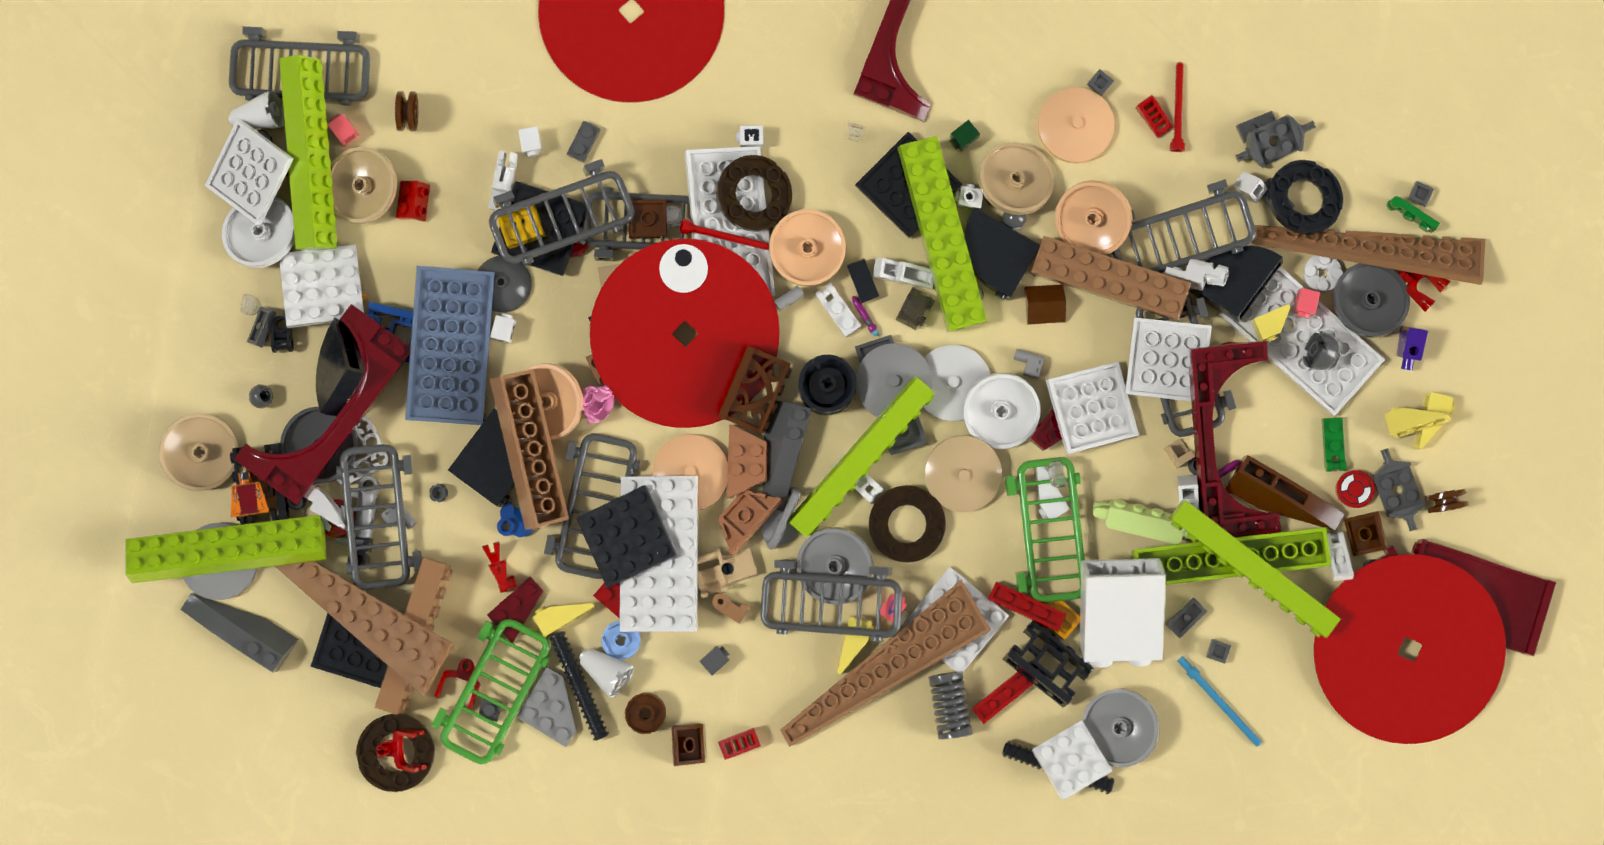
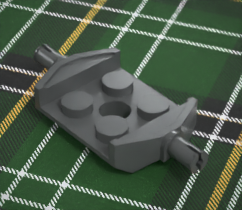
M1283 116L1248 132L1246 151L1236 154L1235 157L1238 162L1252 158L1260 167L1265 168L1266 164L1297 150L1303 151L1304 134L1316 128L1315 123L1311 121L1301 125L1292 116ZM1276 135L1277 142L1274 145H1270L1269 139Z
M1388 448L1381 450L1380 452L1385 462L1375 471L1372 477L1386 515L1390 518L1406 520L1409 530L1414 531L1418 529L1413 519L1414 515L1426 503L1422 501L1410 468L1411 462L1393 461ZM1394 485H1399L1402 488V493L1399 496L1395 495L1392 491Z

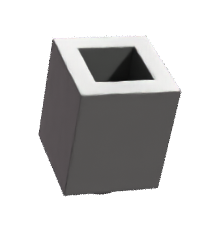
M716 646L699 662L713 676L730 660L728 658L730 654L723 646L720 648Z

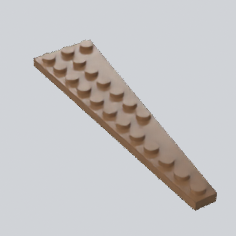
M1254 225L1256 236L1251 244L1478 285H1482L1484 278L1485 239L1461 237V240H1452L1447 236H1443L1442 239L1431 238V235H1423L1422 238L1414 237L1412 234L1347 230L1345 233H1335L1334 230L1330 229L1318 234L1303 235L1290 231L1285 227Z
M316 561L275 566L421 695H426L454 643Z
M962 579L782 727L780 731L789 747L991 631Z

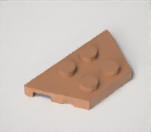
M729 425L728 499H732L735 495L743 491L746 492L752 489L753 486L767 481L768 443L734 425Z
M749 490L743 491L718 517L719 524L723 529L722 533L727 541L728 551L733 557L784 502L781 498L770 497L762 493H753Z

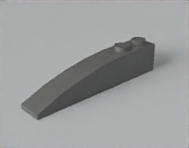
M775 400L777 407L774 414L770 415V423L764 436V441L768 443L767 481L763 483V494L781 498L784 502L777 509L783 511L811 414V408Z
M193 593L189 595L180 609L213 634L272 673L278 672L299 640L267 618Z

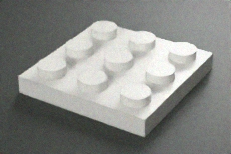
M1082 720L1032 749L1062 801L1112 772Z

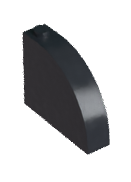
M973 208L965 227L964 237L974 275L982 284L995 292L996 297L1001 300H1010L1037 253L1040 244L982 211Z
M1244 246V251L1237 254L1229 251L1210 257L1205 262L1214 263V269L1218 265L1229 268L1226 284L1220 286L1210 285L1206 282L1203 291L1190 288L1189 292L1198 298L1203 297L1207 304L1239 323L1283 264V257L1276 252L1258 246Z
M334 317L326 332L319 353L316 370V396L320 413L337 417L365 372L354 335L345 323Z
M493 409L448 471L495 506L500 507L501 505L505 506L509 501L510 496L508 495L515 485L496 409Z

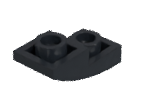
M865 259L847 265L861 303L879 297Z

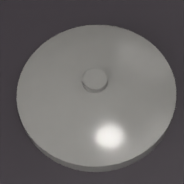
M894 343L879 346L870 351L858 367L856 373L857 395L863 406L871 414L878 417L915 375L932 389L930 367L924 357L909 346Z
M212 523L202 526L197 530L227 527L234 525L226 523ZM257 568L183 577L188 587L199 596L212 600H225L245 591L252 583Z
M830 527L815 532L803 543L797 556V573L872 578L873 574H869V566L874 565L872 554L867 544L857 534L844 528ZM806 581L805 590L820 601L821 582ZM825 583L824 603L839 604L840 584ZM844 584L842 604L858 598L859 585ZM863 585V587H862V593H863V592L866 590V588L868 587L867 585Z
M1112 689L1099 694L1088 704L1082 717L1083 723L1110 766L1128 767L1146 759L1158 742L1160 725L1157 713L1145 697L1132 690Z

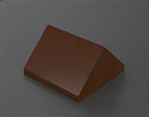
M1062 284L1024 287L1027 325L1066 322V297Z
M1379 511L1344 519L1353 556L1388 549Z
M703 724L672 726L674 766L705 763Z

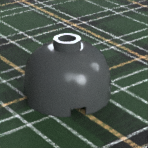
M1319 331L1320 333L1315 332L1309 338L1304 349L1307 350V356H1303V362L1308 368L1326 370L1339 360V346L1333 336Z

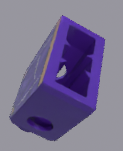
M1401 326L1397 356L1403 358L1401 369L1413 371L1414 361L1422 360L1428 335L1427 330Z

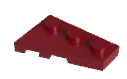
M1053 408L1028 438L1042 451L1062 440Z
M530 576L489 612L487 616L496 626L505 619L516 620L524 625L542 595L543 589ZM506 627L502 633L511 643H514L520 631L512 627Z

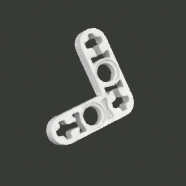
M363 417L362 420L368 422V425H366L368 432L373 431V433L367 434L363 438L362 435L366 434V432L362 428L359 429L361 421L356 426L355 430L363 446H368L367 440L370 437L377 439V445L383 444L373 422L369 418ZM387 452L367 453L368 456L355 461L352 467L358 468L361 463H366L368 467H372L368 459L371 458L373 462L378 459V455L385 456L383 464L377 462L373 465H388L390 458ZM371 470L363 474L355 472L358 477L355 478V475L349 476L350 485L379 470ZM340 477L339 479H337V481L340 484H342V480Z

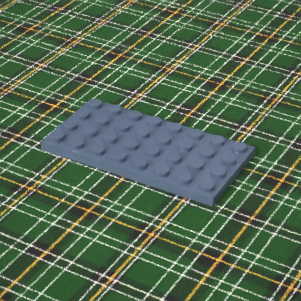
M416 266L405 420L482 425L495 272Z

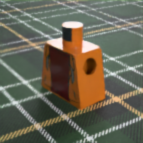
M250 471L238 473L240 485H233L231 491V517L269 512L260 482H251Z

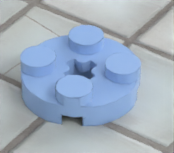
M615 621L606 627L601 642L604 651L609 656L616 659H627L636 653L640 647L641 638L639 632H620V621ZM619 634L627 639L624 641L625 644L623 646L620 643H616Z

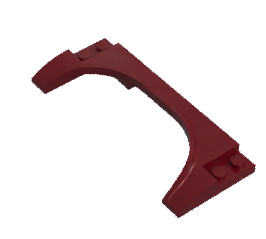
M890 0L861 72L854 95L924 122L931 104L919 96L906 82L899 69L895 50L897 34L911 0Z
M352 304L347 308L340 320L350 329L357 341L365 373L353 395L328 429L314 443L296 452L270 454L254 449L246 443L234 458L243 467L296 505H298L410 356V347Z
M1267 341L1190 348V367L1188 368L1200 511L1234 538L1280 533V513L1262 512L1248 508L1236 501L1223 486L1216 466L1213 432V409L1221 387L1240 368L1251 363L1267 361Z

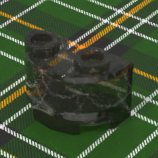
M912 287L896 321L914 330L918 326L922 327L927 318L923 315L926 309L931 310L935 300L932 299V296Z

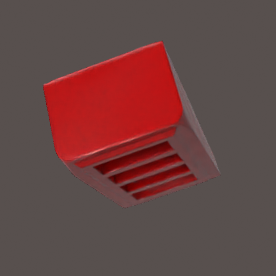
M1153 95L1136 106L1135 109L1157 138L1173 128V125ZM1151 104L1152 107L1145 111L1144 108ZM1154 110L1157 112L1151 117L1148 115ZM1160 116L1161 119L1154 124L1152 121ZM1164 122L1166 125L1158 130L1156 127Z
M754 728L718 741L725 760L761 746ZM750 734L753 745L749 744L746 735ZM740 737H743L746 745L745 748H743L739 739ZM732 740H736L739 748L738 751L735 750ZM727 742L729 743V746L732 751V753L728 754V751L725 746V743Z

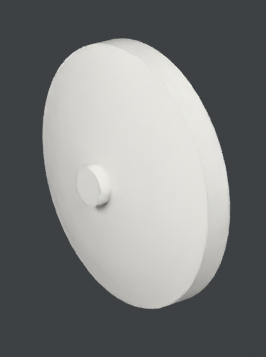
M275 196L262 224L256 225L233 207L226 216L222 228V241L226 252L236 262L249 268H263L278 262L289 252L295 241L292 209L283 200Z
M960 345L941 346L924 357L931 370L932 390L935 393L933 400L928 405H924L923 408L940 420L961 421L964 420L963 404L968 391L977 381L990 375L985 361L973 350Z
M994 373L977 381L968 391L963 404V417L966 427L973 437L983 440L991 448L1006 449L1021 444L1035 431L1040 418V402L1032 386L1023 378L1011 373Z

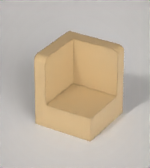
M1181 439L1164 448L1176 468L1195 457L1192 450L1188 451Z

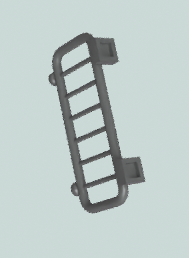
M243 26L242 34L248 37V40H238L231 47L229 87L236 95L245 96L247 101L267 91H275L279 98H283L282 90H272L274 48L289 49V56H293V49L308 50V57H312V50L327 51L325 100L340 101V105L350 106L351 101H360L368 94L370 53L365 47L354 45V42L360 43V35L357 32L338 31L337 39L343 42V44L260 40V38H266V30L262 27ZM242 47H251L249 89L239 88L236 83L238 51ZM255 48H270L268 90L253 89ZM331 51L346 52L344 93H329ZM350 52H358L363 57L361 91L357 94L348 93Z
M600 159L584 165L583 171L585 176L591 175V177L512 204L514 202L512 190L494 196L493 202L495 207H501V209L491 214L489 227L503 260L512 264L522 262L523 266L534 262L533 257L612 230L613 233L623 231V225L632 221L635 211L622 177L614 171L602 173L601 171H604L605 165L603 160ZM610 178L615 180L627 209V215L617 220L601 182ZM597 182L613 220L601 226L597 224L583 188ZM578 189L582 193L595 227L581 233L566 197V193ZM561 195L577 233L564 239L561 237L547 201ZM544 202L559 239L547 245H544L529 207ZM524 208L527 210L541 246L528 252L525 250L511 214ZM507 214L522 250V254L511 256L507 252L496 222L499 217Z
M1226 179L1207 185L1209 195L1214 194L1213 197L1139 221H1132L1129 237L1138 266L1143 267L1132 230L1145 226L1147 227L1159 265L1150 268V270L1159 273L1165 272L1167 267L1179 268L1188 265L1190 259L1204 260L1232 251L1233 254L1244 251L1243 247L1251 244L1256 236V229L1246 198L1238 191L1225 192L1228 189ZM1231 198L1238 200L1248 229V236L1238 241L1236 240L1224 203L1225 200ZM1220 202L1233 242L1218 247L1206 206ZM1202 208L1214 248L1199 253L1187 213ZM1132 209L1131 211H1132V220H1133V219H1136V218H1135V215H1134V211H1133V209ZM1183 214L1196 254L1181 259L1169 218ZM1165 220L1177 260L1162 264L1150 227L1151 224ZM1119 248L1112 252L1115 259L1123 261Z
M604 187L608 200H623L619 192H614V188ZM599 191L593 192L587 197L591 208L594 200L604 199L602 192ZM628 193L631 200L667 199L669 203H682L681 221L685 218V204L689 203V196ZM606 203L604 224L608 223L609 210L607 208ZM624 204V217H625V216L627 215V209H626L625 204ZM587 208L583 219V232L591 229V216ZM627 224L623 225L622 241H608V231L604 232L603 240H594L591 237L584 239L589 246L599 248L594 249L595 261H614L615 253L614 250H610L611 248L641 250L655 243L645 242V239H642L641 242L626 241ZM680 233V239L684 238V234Z
M1187 296L1185 302L1186 311H1183L1181 316L1188 314L1191 324H1199L1196 315H1200V318L1209 316L1203 297L1196 299V304H1193L1190 297ZM1136 309V318H1144V311ZM1163 317V318H1159V319H1156V320L1166 321V320H1170V319H1167V318H1164V317ZM1231 390L1223 391L1224 396H1220L1219 393L1217 395L1214 405L1217 411V418L1213 421V429L1224 422V407H1227L1228 410L1236 408ZM1160 398L1164 413L1161 414L1164 425L1168 424L1170 431L1175 436L1186 437L1193 435V427L1179 429L1174 419L1192 413V409L1173 414L1169 399Z
M591 433L583 438L580 447H577V442L569 441L565 460L573 462L574 458H577L566 507L569 520L563 521L559 541H556V536H547L544 554L552 555L553 552H556L555 562L561 571L594 579H602L599 571L575 567L563 562L564 551L592 556L591 552L565 547L569 532L583 535L581 530L570 528L573 513L581 515L587 513L586 511L574 509L577 494L607 501L616 499L578 490L581 476L621 484L619 479L583 472L585 458L591 457L627 465L625 477H633L634 471L638 472L640 460H636L637 449L632 442ZM591 441H598L628 448L630 451L629 460L626 462L587 453L588 445Z
M388 444L347 448L340 456V466H336L337 478L341 477L350 559V562L346 563L347 574H351L354 585L363 590L403 585L410 577V567H413V571H419L422 563L420 551H412V556H408L400 471H403L404 475L413 474L411 455H403L402 460H399L396 449ZM388 452L391 456V465L348 469V458L351 455ZM392 468L393 484L350 488L349 473ZM394 488L395 503L352 507L351 492ZM396 507L397 522L354 527L353 511ZM398 526L399 542L356 546V530ZM400 545L401 561L358 565L357 550ZM402 565V576L397 579L363 582L359 578V569Z
M775 560L774 568H780V572H771L763 580L761 621L767 628L776 630V634H788V631L869 636L871 641H882L883 638L893 637L900 629L902 588L896 581L886 579V575H892V567L869 566V574L875 575V578L791 573L792 569H797V561ZM774 579L783 580L781 622H773L768 618L770 582ZM787 580L802 581L800 624L785 623ZM806 581L821 582L818 625L803 624ZM825 583L840 584L837 626L822 625ZM844 584L859 585L856 628L841 627ZM863 585L878 586L875 629L860 628ZM882 587H891L895 592L893 626L889 630L879 629Z

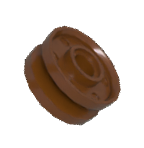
M398 91L395 100L396 128L398 131H404L406 123H408L409 130L416 132L419 118L416 91H411L408 100H406L404 91Z
M1466 489L1445 491L1425 496L1426 501H1435V506L1427 508L1428 513L1444 512L1469 506L1468 501H1459L1458 498L1467 494Z
M652 693L635 695L628 702L625 709V719L628 726L640 734H650L657 731L666 718V707L663 701ZM641 709H649L651 716L643 718L640 714Z

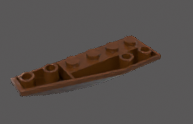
M1249 455L1243 456L1225 488L1228 492L1258 509L1271 513H1280L1281 516L1323 528L1326 527L1333 531L1337 529L1344 516V513Z

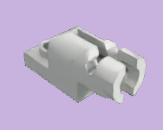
M499 150L491 187L492 194L488 207L489 210L496 211L501 209V207H495L493 202L494 196L513 190L518 154L511 152L509 158L510 166L507 167L505 165L507 153Z
M1190 259L1186 271L1178 267H1167L1164 274L1190 282L1192 289L1203 291L1206 282L1210 285L1224 286L1228 279L1229 268L1218 265L1214 269V263Z

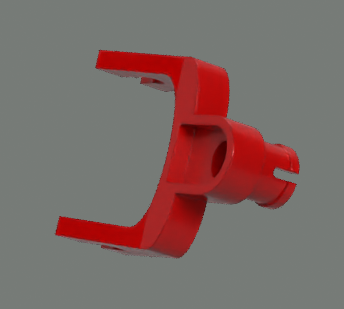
M1399 271V275L1405 284L1408 283L1406 292L1424 312L1435 303V300L1417 290L1419 280L1427 278L1440 293L1451 282L1445 278Z
M500 542L493 543L494 552H490L491 550L488 545L482 546L491 562L488 566L497 580L500 593L517 587L514 575L506 577V560L500 561Z
M466 658L460 661L457 671L445 670L434 696L436 698L440 697L447 678H459L468 682L475 668L473 661ZM464 663H469L468 669H463ZM478 680L474 685V690L479 691L481 685ZM474 693L467 706L470 710H472L477 697Z
M400 729L393 733V740L385 741L376 747V750H379L376 751L379 757H394L396 767L401 770L415 773L426 769V764H408L403 754V737L414 738L417 735H423L424 730Z

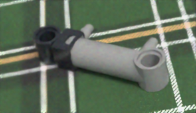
M371 476L361 478L358 483V487H365L368 481H372L374 486L380 485L379 480ZM380 489L351 492V497L358 498L357 507L376 505ZM376 509L356 511L354 527L374 525ZM373 529L356 530V546L373 544ZM337 537L336 543L348 545L347 537ZM372 548L357 550V556L361 555L363 558L361 565L370 563V557L366 552H372Z

